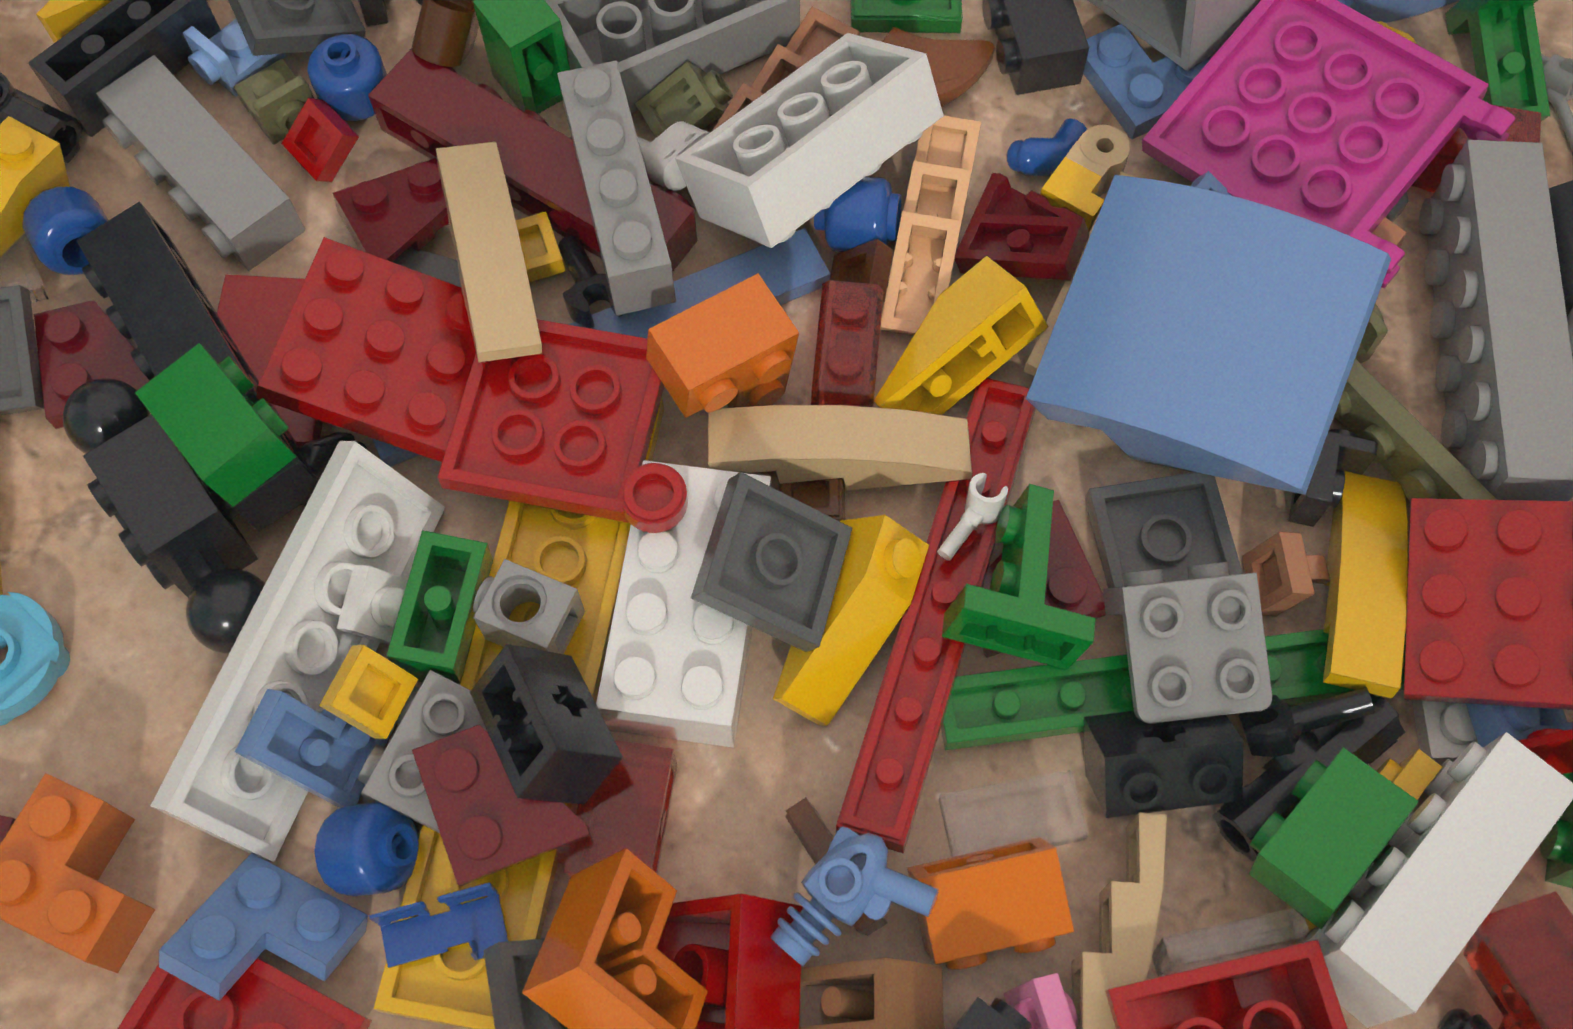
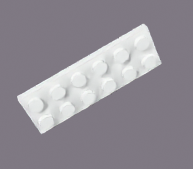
M339 441L150 807L250 854L253 853L268 861H275L308 791L235 753V750L267 689L282 691L317 712L322 713L324 708L320 707L319 704L351 646L365 645L376 652L380 642L336 629L351 573L355 565H365L408 579L422 530L434 532L445 506L356 441Z

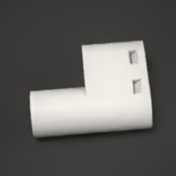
M680 121L672 124L652 142L637 136L648 179L672 191H680L685 188L686 184L675 158L708 135L709 132Z

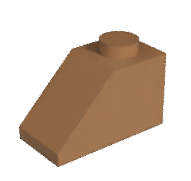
M882 957L801 968L799 1029H944L942 966Z

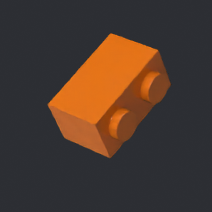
M1041 837L907 867L909 877L939 889L929 917L917 912L924 949L935 964L946 963L948 969L971 968L985 963L988 960L987 952L1014 947V951L1017 953L1039 952L1053 947L1056 944V936L1074 932L1057 849Z

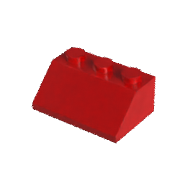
M743 893L672 904L656 949L708 990L696 1029H799L801 964L786 953L770 936L779 927V918L785 919L790 924L793 922L794 919L787 912L788 907L792 906L798 912H801L803 910L802 906Z

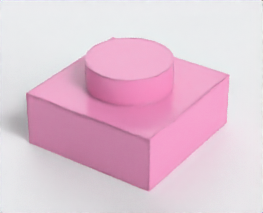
M1058 973L1032 979L1003 993L1006 1003L1031 1023V1029H1077L1078 1027L1075 1005L1070 996L1064 992Z

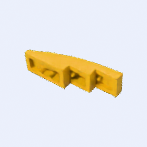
M1345 471L1343 493L1337 507L1333 509L1326 563L1330 582L1324 584L1329 586L1323 632L1329 633L1323 683L1353 690L1367 687L1371 694L1393 698L1401 688L1408 586L1406 496L1398 482Z

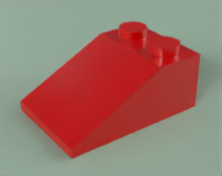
M1318 940L1115 987L1105 991L1116 1029H1348Z

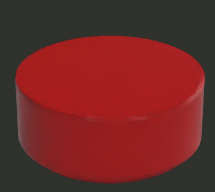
M661 463L643 464L633 469L625 477L621 485L620 500L624 515L630 524L641 531L648 533L667 531L676 526L683 519L687 511L688 496L685 482L682 476L668 465Z

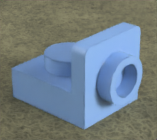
M236 18L210 39L206 38L193 26H190L183 32L193 53L188 57V60L194 70L210 85L218 81L235 97L238 95L233 87L234 85L286 57L285 53L253 56Z

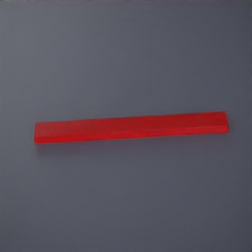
M986 378L976 387L966 417L969 430L972 478L979 473L987 474L985 487L981 493L984 497H996L1000 494L1002 488L1007 486L1006 506L1036 408L1026 400L1030 388ZM971 479L946 481L926 542L929 544V548L913 599L902 617L836 824V832L841 827H846L858 835L871 833L881 836L887 849L903 854L966 643L942 637L944 613L966 584L983 588L996 545L995 535L998 521L988 525L979 524L950 561L942 558L937 552L965 512V502Z

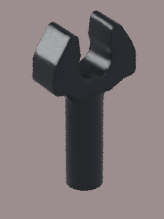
M573 235L566 236L560 240L558 248L575 284L563 292V298L572 320L585 327L593 328L594 321L589 308L592 303L599 300L608 301L615 313L606 274L596 273L579 238Z
M1365 687L1294 707H1289L1288 703L1280 700L1277 695H1272V702L1267 709L1238 714L1251 755L1279 757L1295 752V746L1299 740L1298 735L1300 733L1375 714V709L1369 691Z

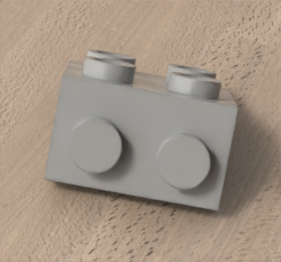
M1228 562L1187 566V580L1164 582L1162 569L1122 573L1123 587L1103 589L1106 615L1123 616L1134 713L1139 720L1146 723H1158L1262 711L1270 706L1272 690L1257 573L1229 575Z
M431 670L428 672L420 689L414 686L396 721L399 726L388 746L385 748L377 744L358 776L357 780L366 784L361 792L364 803H382L400 814L440 833L412 749L479 724L487 731L470 694L471 690Z

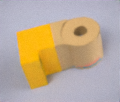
M1096 125L1088 128L1078 141L1075 142L1044 184L1040 195L1046 197L1052 206L1064 207L1083 217L1090 232L1104 202V199L1100 196L1108 192L1114 175H1119L1121 171H1124L1131 150L1130 141L1126 134L1110 125Z

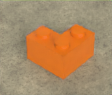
M759 273L649 328L646 359L685 418L702 409L706 412H714L725 405H728L729 408L772 405L785 393L799 331Z
M45 773L0 844V920L86 963L118 973L155 909L98 880L135 819L107 802Z
M627 848L573 874L522 993L568 1029H696L708 990L656 949L677 890Z

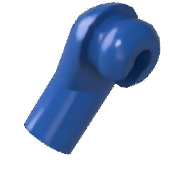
M1066 119L1053 138L1031 137L1025 141H1014L1009 146L1006 154L1008 166L1013 171L1022 172L1027 176L1050 177L1087 128L1078 120Z

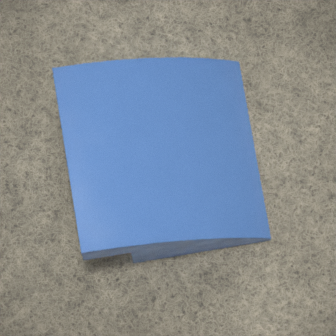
M1114 175L1026 400L1049 420L1102 430L1131 459L1306 495L1391 258L1388 253L1335 229L1240 197L1155 179Z

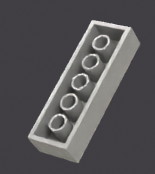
M1467 140L1453 164H1448L1444 168L1441 183L1432 197L1424 200L1419 217L1420 231L1422 234H1427L1429 253L1425 263V281L1427 285L1433 286L1435 302L1430 317V331L1434 338H1438L1440 359L1436 368V386L1439 392H1444L1446 414L1441 428L1442 442L1446 448H1450L1451 454L1497 500L1569 501L1573 497V357L1543 144L1534 142Z

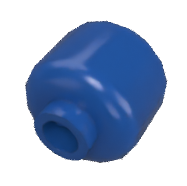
M355 34L333 36L316 46L309 57L307 72L317 98L328 103L344 121H360L375 115L368 95L387 75L379 50L368 39Z
M864 177L836 198L830 207L814 215L815 230L825 231L828 247L835 252H843L875 239H879L888 246L889 241H897L902 213L901 194L893 193L890 182L887 179Z
M54 187L42 191L29 202L23 215V229L39 261L51 271L63 275L84 274L82 268L88 265L89 261L77 240L109 220L99 203L86 191L75 187Z
M379 802L339 808L324 820L317 833L314 850L317 870L324 883L339 894L364 896L384 894L397 890L412 875L419 848L418 829L412 819Z

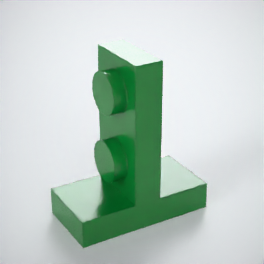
M1460 0L1445 13L1448 35L1470 33L1476 77L1489 84L1482 100L1499 106L1514 115L1516 119L1512 125L1540 123L1551 116L1534 3L1538 0Z
M1029 484L1013 506L1006 505L1003 508L995 535L996 542L1003 544L1002 560L994 570L990 590L966 584L944 613L942 637L1066 670L1094 643L1096 618L1044 604L1054 490Z

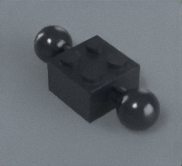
M111 378L94 379L82 384L72 392L66 401L63 410V426L72 444L85 453L83 457L97 478L87 484L90 492L109 517L115 515L124 530L118 533L135 561L141 567L146 565L157 582L165 590L175 584L188 597L186 619L194 637L202 645L213 651L229 654L265 585V582L255 574L242 570L258 560V557L234 521L215 502L208 489L209 486L202 481L152 414L150 415L149 410L135 394L137 390L123 381Z

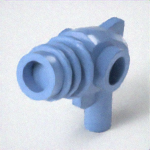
M841 827L836 832L827 853L808 871L801 881L812 899L808 901L800 893H795L793 897L803 907V910L798 912L792 906L788 907L787 912L794 919L793 922L790 924L785 919L779 918V927L770 937L793 959L804 966L812 955L815 957L820 955L819 949L813 944L816 939L824 945L829 944L828 937L822 933L825 928L836 936L842 934L841 929L831 921L834 917L850 926L863 913L870 919L878 921L885 917L892 902L929 917L939 889L887 868L888 849L881 836L871 833L858 835L849 828Z

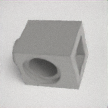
M504 559L495 578L488 576L479 587L473 603V612L475 613L473 618L484 638L502 647L509 644L564 654L585 610L576 588ZM534 602L540 605L539 611L530 620L525 622L509 620L513 609L522 603Z

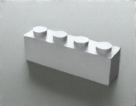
M155 55L96 93L109 113V116L104 118L102 122L113 138L123 149L128 148L132 144L136 147L139 153L134 157L141 168L156 185L164 180L167 181L173 188L167 192L169 197L190 222L199 216L206 224L201 229L202 233L222 258L225 259L230 254H233L250 271L306 231L290 198Z
M617 60L557 73L566 117L616 316L676 302L671 261Z

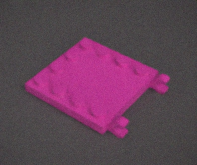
M1261 0L1142 139V151L1191 182L1209 171L1227 189L1231 196L1270 206L1314 221L1388 253L1391 262L1381 286L1385 288L1399 272L1400 266L1397 264L1404 257L1405 252L1392 242L1372 234L1458 128L1466 133L1469 140L1506 141L1509 136L1506 131L1514 123L1516 117L1509 111L1482 100L1489 85L1486 82L1338 0Z

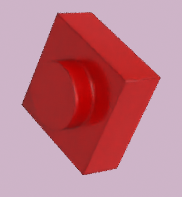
M308 98L281 144L315 181L332 182L359 136L328 103L322 99Z

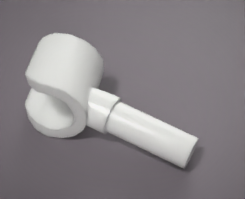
M979 473L971 479L965 502V512L960 517L959 523L937 550L942 558L950 561L979 524L988 525L999 520L1008 494L1007 486L1002 488L998 496L989 498L981 495L985 487L987 474Z

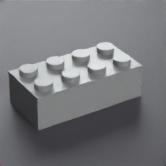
M545 0L561 20L570 70L617 60L631 113L639 110L635 104L685 62H690L706 73L714 70L720 75L773 52L777 44L783 47L787 46L800 26V0Z

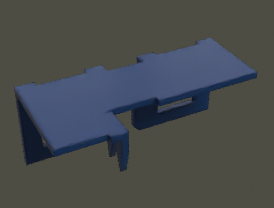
M489 882L437 897L438 901L446 903L450 907V911L430 916L426 903L423 901L369 915V919L381 927L388 968L448 952L447 948L467 942L473 950L471 956L474 960L484 958L483 950L498 942H507L505 922L496 888ZM483 896H488V897H485V898H482V899H478V900H474V901H471V902H467V903L461 904L462 902H465V901H469V900H472V899L480 898V897H483ZM414 915H418L417 917H413V918H409V919H406V920H402V921H398V922H395V923H391V922L396 921V920H400V919H404V918L411 917V916H414Z

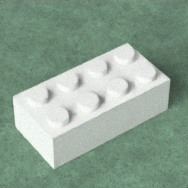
M845 34L675 158L699 217L770 248L791 238L797 228L821 210L830 207L836 198L862 178L878 171L883 162L905 145L917 141L926 129L944 116L926 53L855 34Z
M643 460L642 465L647 463L665 464L675 469L682 476L687 490L688 507L683 519L676 526L664 532L648 533L635 528L632 524L630 526L596 705L609 731L734 748L753 627L692 599L691 595L728 479L739 472ZM745 473L771 487V476Z
M1507 732L1484 747L1474 741L1463 750L1454 762L1447 759L1441 765L1440 771L1424 790L1429 797L1415 812L1412 811L1406 821L1389 841L1388 844L1391 847L1376 863H1372L1348 894L1352 900L1347 902L1336 915H1332L1322 929L1316 927L1311 930L1303 942L1319 941L1339 1004L1367 1028L1415 1013L1573 800V783Z

